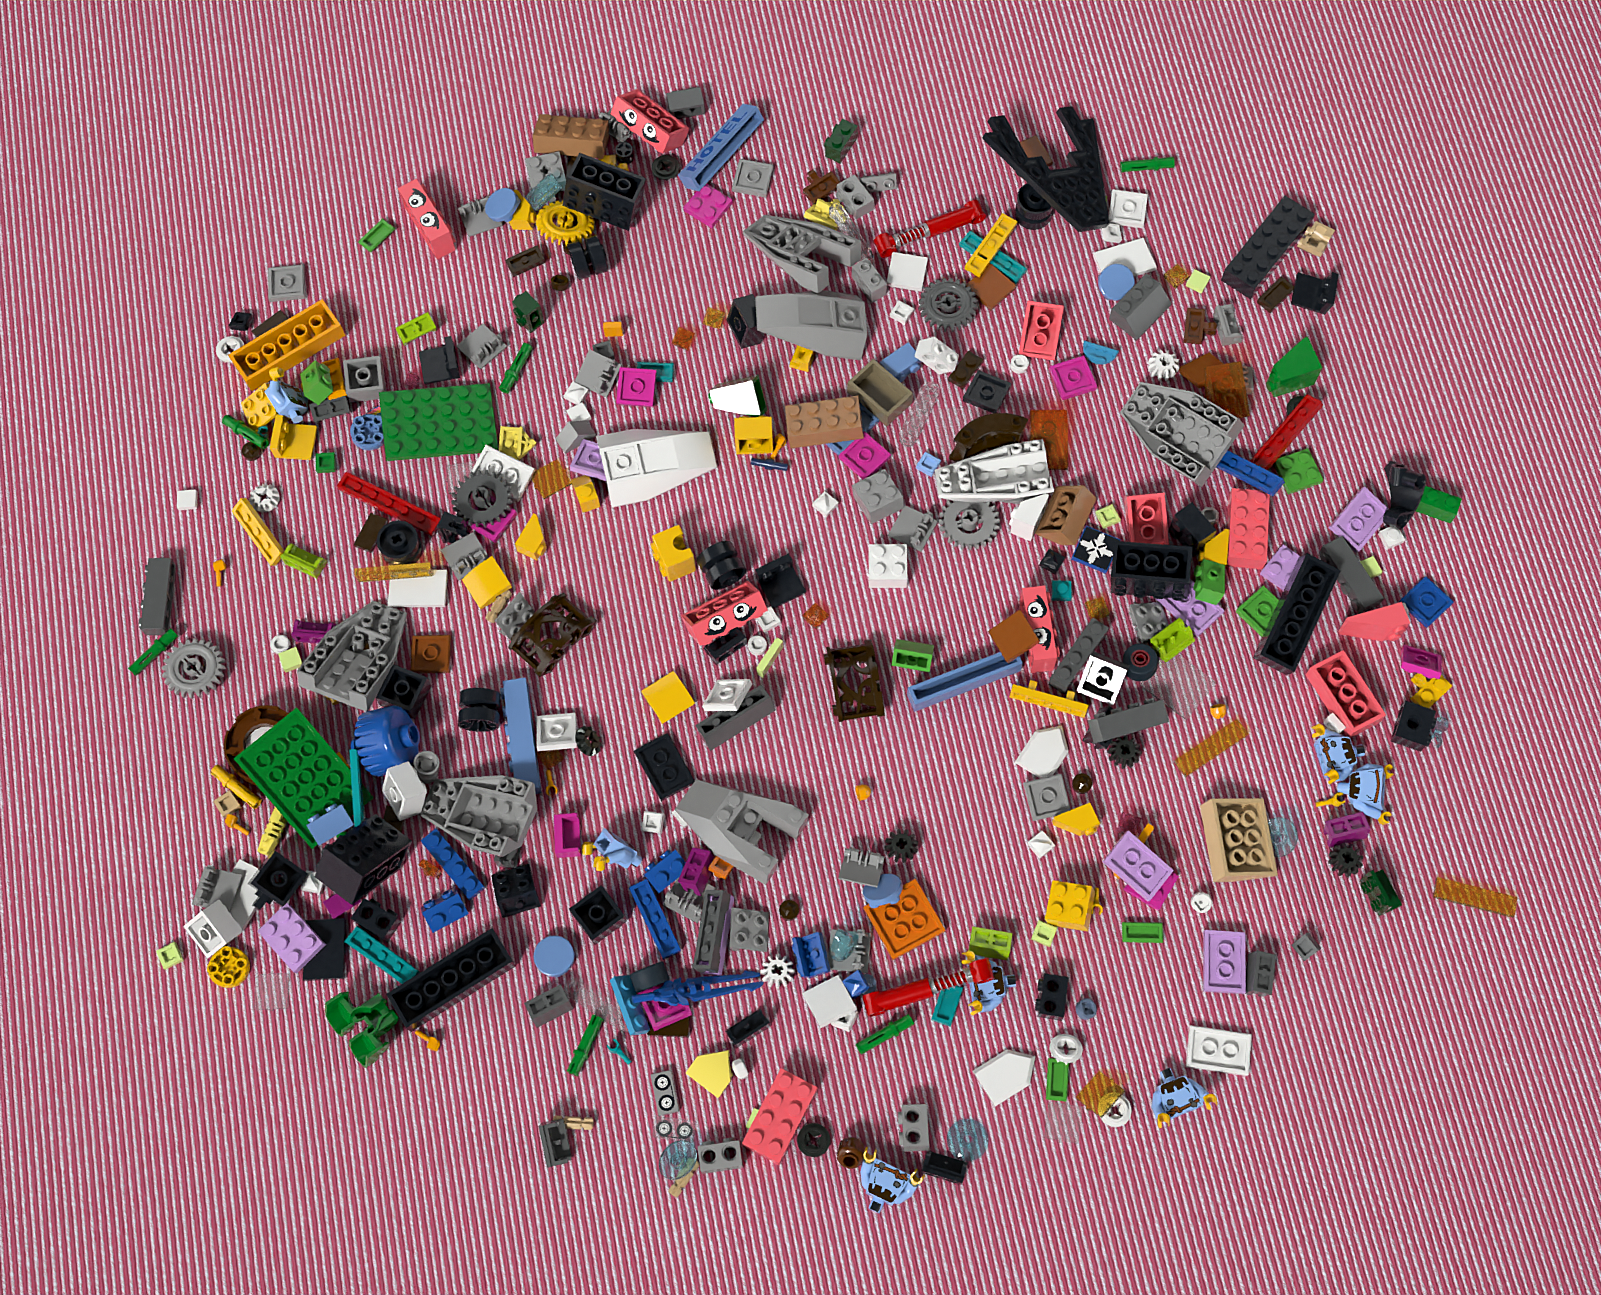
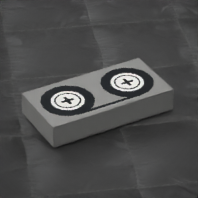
M671 1070L651 1074L658 1115L663 1116L679 1112Z

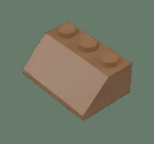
M1084 485L1056 486L1035 534L1060 545H1076L1096 501V497Z

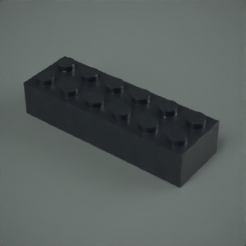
M1284 196L1225 268L1221 281L1251 300L1306 232L1315 214L1289 197Z
M1308 553L1298 558L1253 656L1254 659L1285 675L1295 672L1341 570Z
M491 928L391 990L386 995L406 1029L412 1032L516 967L494 929Z

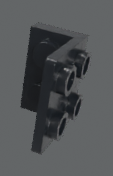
M1298 272L1295 278L1291 304L1325 315L1334 305L1339 274L1332 272L1327 278L1325 277L1322 280Z
M452 336L444 337L445 344L442 347L419 352L424 384L460 378Z
M789 553L755 569L756 579L773 609L806 593V589L793 568L792 558Z
M530 864L491 875L496 902L502 918L541 907Z

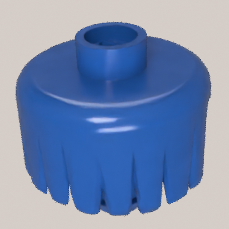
M388 706L364 712L358 717L359 721L356 722L355 727L359 728L354 731V736L356 737L351 741V749H359L357 753L362 758L360 760L363 766L371 765L365 767L370 774L374 776L386 775L387 768L408 761L413 766L414 759L419 751L420 734L417 726L403 708Z

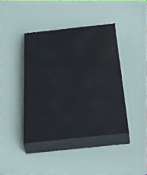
M668 733L634 750L635 756L661 802L690 787L695 782Z
M346 919L304 920L326 945L303 967V981L345 979L344 941L346 940Z

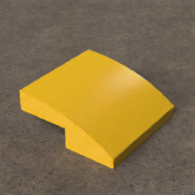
M493 556L480 563L462 579L480 610L493 603L498 595L512 588Z
M674 671L641 690V693L649 706L652 707L661 724L695 704Z

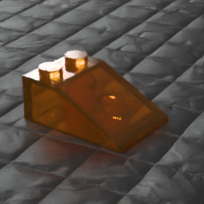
M1242 362L1204 367L1205 399L1238 419L1249 417L1250 412Z
M1030 410L1028 417L1029 441L1043 439L1048 470H1068L1067 410Z

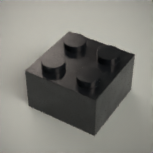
M751 294L733 299L726 321L741 349L761 344L764 333L757 331L754 295Z
M1193 502L1174 514L1169 527V532L1175 540L1177 539L1182 546L1192 547V557L1197 555L1200 550H1203L1204 545L1213 539L1217 531Z
M393 664L376 699L380 706H399L412 719H415L432 686L428 677Z
M602 885L569 908L572 916L594 945L627 922L624 914Z

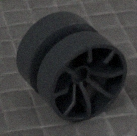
M1026 183L1019 189L1015 207L1016 221L1022 227L1029 230L1044 228L1051 220L1053 207Z
M597 235L585 238L586 249L582 248L579 241L567 244L578 280L590 277V265L596 275L608 272L606 253Z
M721 541L713 544L702 551L697 557V563L702 572L706 574V580L713 590H720L731 586L746 574L747 570L742 560L737 557L738 553L731 541Z
M468 688L460 691L459 707L462 709L458 712V726L464 730L474 732H489L498 729L500 714L497 710L500 709L501 694L487 688Z

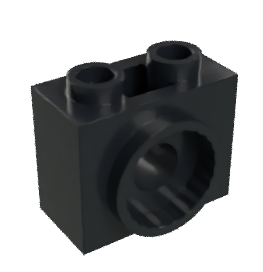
M1405 700L1400 706L1390 741L1421 752L1431 742L1432 736L1429 734L1430 730L1434 729L1437 718H1434L1436 711ZM1407 722L1412 723L1415 726V729L1410 728Z

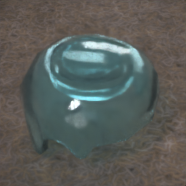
M839 928L831 945V951L835 953V956L831 955V958L841 962L852 954L854 950V937L849 932Z

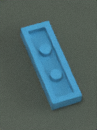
M630 975L614 976L610 979V983L630 1036L646 1034L650 1031L640 1002H632V995L637 994Z

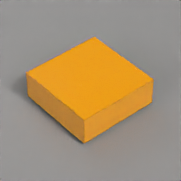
M620 321L603 322L605 337L623 336V328Z

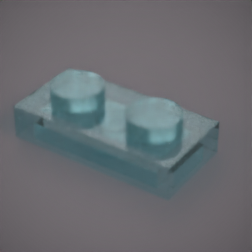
M549 173L525 198L532 208L538 211L563 187L554 175Z

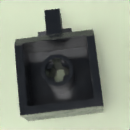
M271 851L247 883L257 890L255 895L258 897L252 906L261 910L266 902L271 904L273 901L278 906L283 907L308 873L277 851ZM280 874V880L282 881L275 883L274 875Z

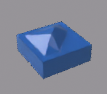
M860 970L855 971L842 981L852 999L857 998L870 988Z

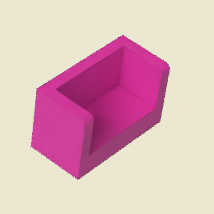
M578 813L554 815L555 854L557 858L581 856L580 818Z

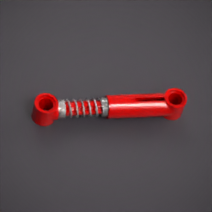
M971 200L962 208L924 221V224L919 225L918 228H910L909 231L905 230L904 233L901 232L894 235L882 233L876 236L873 242L880 256L887 258L892 256L893 252H896V248L901 247V245L904 246L905 243H913V240L918 241L919 238L922 239L924 236L925 238H932L967 224H979L984 221L986 214L979 200Z
M989 958L973 961L969 964V967L962 969L963 971L959 972L957 970V973L952 972V974H946L947 976L944 977L943 975L940 978L936 977V979L926 977L884 991L868 993L862 996L867 1016H878L886 1013L888 1010L934 997V994L939 993L940 990H950V987L955 988L956 985L960 987L961 984L966 985V982L968 984L971 982L975 984L989 982L995 979Z

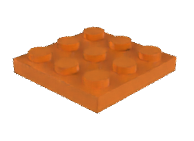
M916 878L903 885V890L899 895V902L880 905L877 908H871L869 904L863 907L892 960L903 956L946 931Z

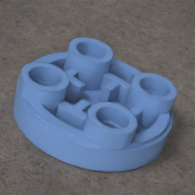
M501 188L488 198L485 212L493 221L509 222L512 220L513 214L521 200L512 189Z
M1122 264L1107 266L1098 275L1099 290L1107 300H1121L1135 284L1133 273Z
M365 414L354 418L350 428V435L357 447L363 450H375L384 444L381 416Z
M882 874L880 875L878 887L864 886L863 896L871 908H877L888 903L895 904L900 900L899 895L903 890V885L897 875Z
M548 936L542 939L534 950L535 965L540 972L547 976L558 978L568 972L574 963V949L570 942L561 936Z

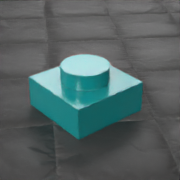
M1052 580V601H1071V581Z

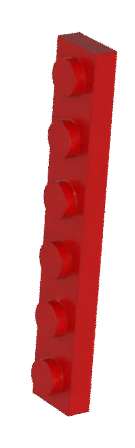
M1307 394L1253 456L1250 462L1269 470L1322 408V401Z
M345 472L336 486L338 490L400 521H406L414 528L432 537L437 531L436 527L441 518L351 473Z

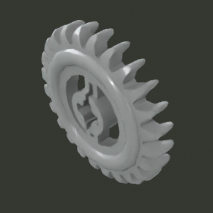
M947 500L946 504L948 507L942 506L944 513H939L942 519H939L938 523L943 525L940 527V531L944 532V538L949 537L948 543L954 541V547L961 545L962 550L966 546L968 550H972V546L978 550L980 544L986 547V541L991 543V537L997 536V533L994 531L999 530L1000 527L997 524L1000 523V519L995 518L999 516V512H994L995 505L989 507L991 502L952 500L953 503ZM963 512L961 520L955 521L956 517ZM983 523L982 528L975 533L967 534L959 530L962 528L968 532L976 529L977 524Z
M194 638L192 643L187 639L184 645L179 642V648L172 647L174 652H168L169 659L163 660L167 664L162 666V670L166 671L162 674V677L166 678L164 683L169 685L168 689L170 691L174 690L175 695H179L181 692L183 698H186L187 693L191 699L194 698V693L201 698V691L208 695L207 688L215 690L213 683L221 684L217 677H224V674L219 671L226 670L225 666L221 665V663H225V659L220 657L223 656V653L218 651V646H213L211 641L206 643L205 639H201L199 643L197 638ZM193 655L203 657L206 660V670L199 660L188 657ZM186 660H187L194 668H196V670H197L201 675H199L195 670L193 671V669H192L191 666L186 662ZM182 662L184 663V671L194 680H186L181 676L180 666Z

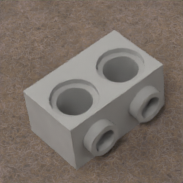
M855 174L837 184V199L845 204L847 212L853 215L855 219L874 210V199Z
M868 258L852 266L853 280L871 303L886 295L887 283Z
M927 1104L902 1105V1112H898V1124H902L903 1132H899V1145L904 1146V1152L929 1151ZM909 1114H916L918 1119L914 1122L907 1119ZM911 1134H916L920 1139L917 1142H911L908 1137Z
M735 1138L722 1139L723 1143L714 1144V1141L702 1142V1146H698L701 1173L706 1174L743 1168L739 1140L735 1141ZM729 1148L736 1150V1156L733 1159L725 1157V1151ZM708 1151L716 1154L712 1162L704 1160V1155Z

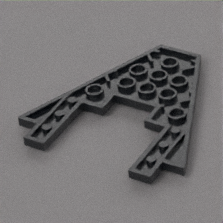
M1073 106L1062 107L1057 110L1056 114L1077 151L1069 152L1066 156L1072 167L1054 170L1049 169L1042 156L1027 157L1005 115L989 118L987 122L993 132L985 133L982 139L1015 170L1019 177H1022L1078 232L1102 229L1110 224L1093 118L1080 120Z

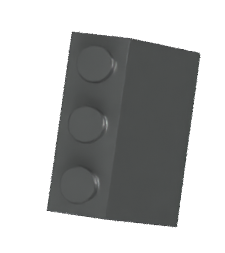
M1146 273L1111 309L1109 320L1137 341L1172 303L1162 285Z

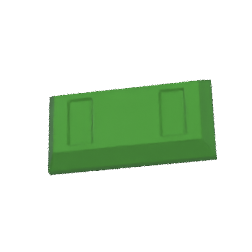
M382 218L358 243L369 252H372L395 228Z
M1122 922V942L1163 943V924Z
M1048 1058L1046 1100L1067 1102L1069 1063L1065 1065L1061 1061L1057 1063L1055 1058Z

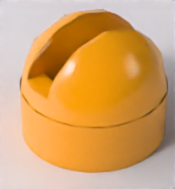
M1225 704L1210 706L1211 715L1215 719L1225 717Z
M865 784L855 786L857 799L862 801L869 798L871 794L870 787Z

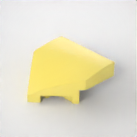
M817 199L816 204H813L805 211L804 218L837 231L843 224L845 212L840 209L838 199H833L831 202Z
M500 426V452L520 460L536 445V442L523 431L521 426L519 428Z
M729 1050L697 1056L686 1072L687 1075L717 1098L723 1094L733 1076L729 1061Z

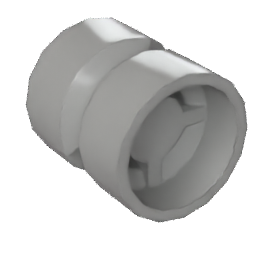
M422 751L416 755L413 767L416 769L421 783H432L438 777L439 758L431 751Z

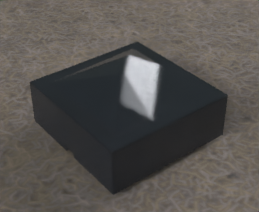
M236 312L229 327L231 330L247 331L254 317L250 313Z
M1048 549L1039 566L1056 575L1066 557Z

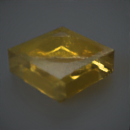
M1176 264L1164 273L1163 277L1176 289L1187 281L1190 275Z
M708 307L703 325L721 330L726 313Z
M1103 597L1087 601L1084 604L1090 620L1092 618L1096 620L1104 618L1110 614Z

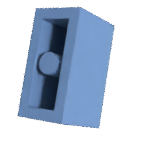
M909 342L879 362L883 368L900 382H903L910 373H916L921 367V361L915 357L916 350Z
M335 803L326 808L327 813L322 816L316 814L308 819L309 823L306 826L318 845L323 844L354 825L342 804L337 806Z

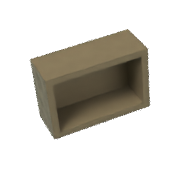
M874 359L847 383V393L851 396H858L859 402L886 427L912 404L913 393Z

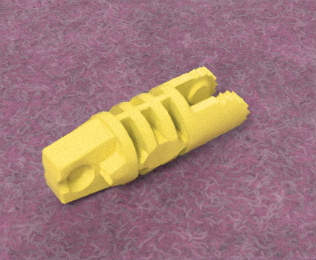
M276 807L268 821L269 824L266 825L267 828L264 830V834H262L257 850L266 856L271 851H274L279 843L278 839L281 838V833L284 831L283 828L286 827L288 822Z

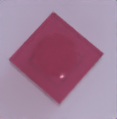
M1122 812L1116 832L1124 834L1126 831H1130L1136 837L1142 818Z

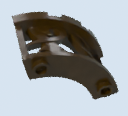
M993 413L972 420L955 436L954 442H956V446L949 455V459L959 462L976 456L985 449L991 448L993 450L1005 445L1020 443L1028 419L1015 414Z
M565 593L552 596L510 638L511 643L508 648L515 651L534 668L535 673L539 677L551 673L555 665L565 654L563 650L569 644L573 646L579 640L588 636L597 622L594 617H588L569 601ZM564 609L569 613L566 617ZM561 622L559 626L561 638L559 640L548 638L541 641L540 631L542 624ZM565 626L571 628L568 632L564 631ZM526 639H529V643L526 644L527 648L535 645L529 653L521 647ZM552 644L553 647L550 650H547L546 645ZM536 653L541 661L540 663L533 657Z
M872 639L864 640V644L836 649L826 647L827 654H823L825 665H829L836 704L832 705L833 715L838 716V721L843 722L844 720L876 715L877 717L885 716L882 691L880 690V684L876 683L880 679ZM835 659H841L842 661L837 663ZM857 662H859V665L865 663L867 666L865 668H860L857 665ZM852 666L858 673L870 675V678L865 679L860 684L858 693L851 690L842 681L844 675ZM834 668L840 669L837 676H835ZM866 686H867V687H870L871 691H870L869 693H867L866 691H864V696H863V695H862V690H863V688L866 687ZM838 688L844 693L840 696V698L838 694ZM856 701L857 711L844 713L842 709L843 702H848L850 709L853 706V702ZM861 704L870 707H875L871 709L860 710Z

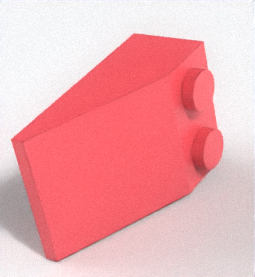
M1027 301L1019 349L1020 355L1055 361L1064 306Z
M1152 492L1124 495L1129 542L1169 545L1165 493Z
M1402 602L1347 617L1338 632L1340 635L1395 641L1401 638L1402 633L1406 631L1410 624V620Z

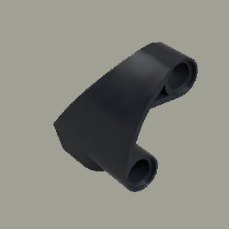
M1390 461L1384 467L1390 487L1391 506L1384 513L1383 522L1388 526L1402 529L1412 518L1421 501L1426 477L1424 474L1409 470L1407 465Z

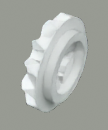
M235 336L223 338L216 346V354L224 363H232L228 356L231 352L228 351L227 346L234 351L244 346L243 341Z
M262 483L261 486H255V490L250 492L249 501L252 507L259 512L271 511L278 505L280 500L278 490L271 484L265 485ZM266 494L267 497L270 498L263 499L262 501V499L259 496H264Z
M1069 1034L1055 1036L1049 1047L1051 1057H1054L1057 1063L1061 1061L1065 1065L1075 1063L1081 1058L1083 1052L1081 1042ZM1065 1044L1069 1050L1067 1055H1065L1063 1050Z
M1117 1093L1108 1094L1101 1099L1098 1105L1099 1117L1103 1123L1111 1127H1121L1131 1117V1105L1123 1095ZM1120 1104L1118 1109L1120 1114H1114L1109 1117L1111 1112L1109 1106L1115 1107Z

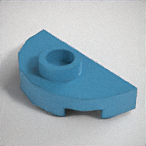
M1085 340L1083 343L1085 357L1095 364H1108L1115 360L1119 353L1118 350Z

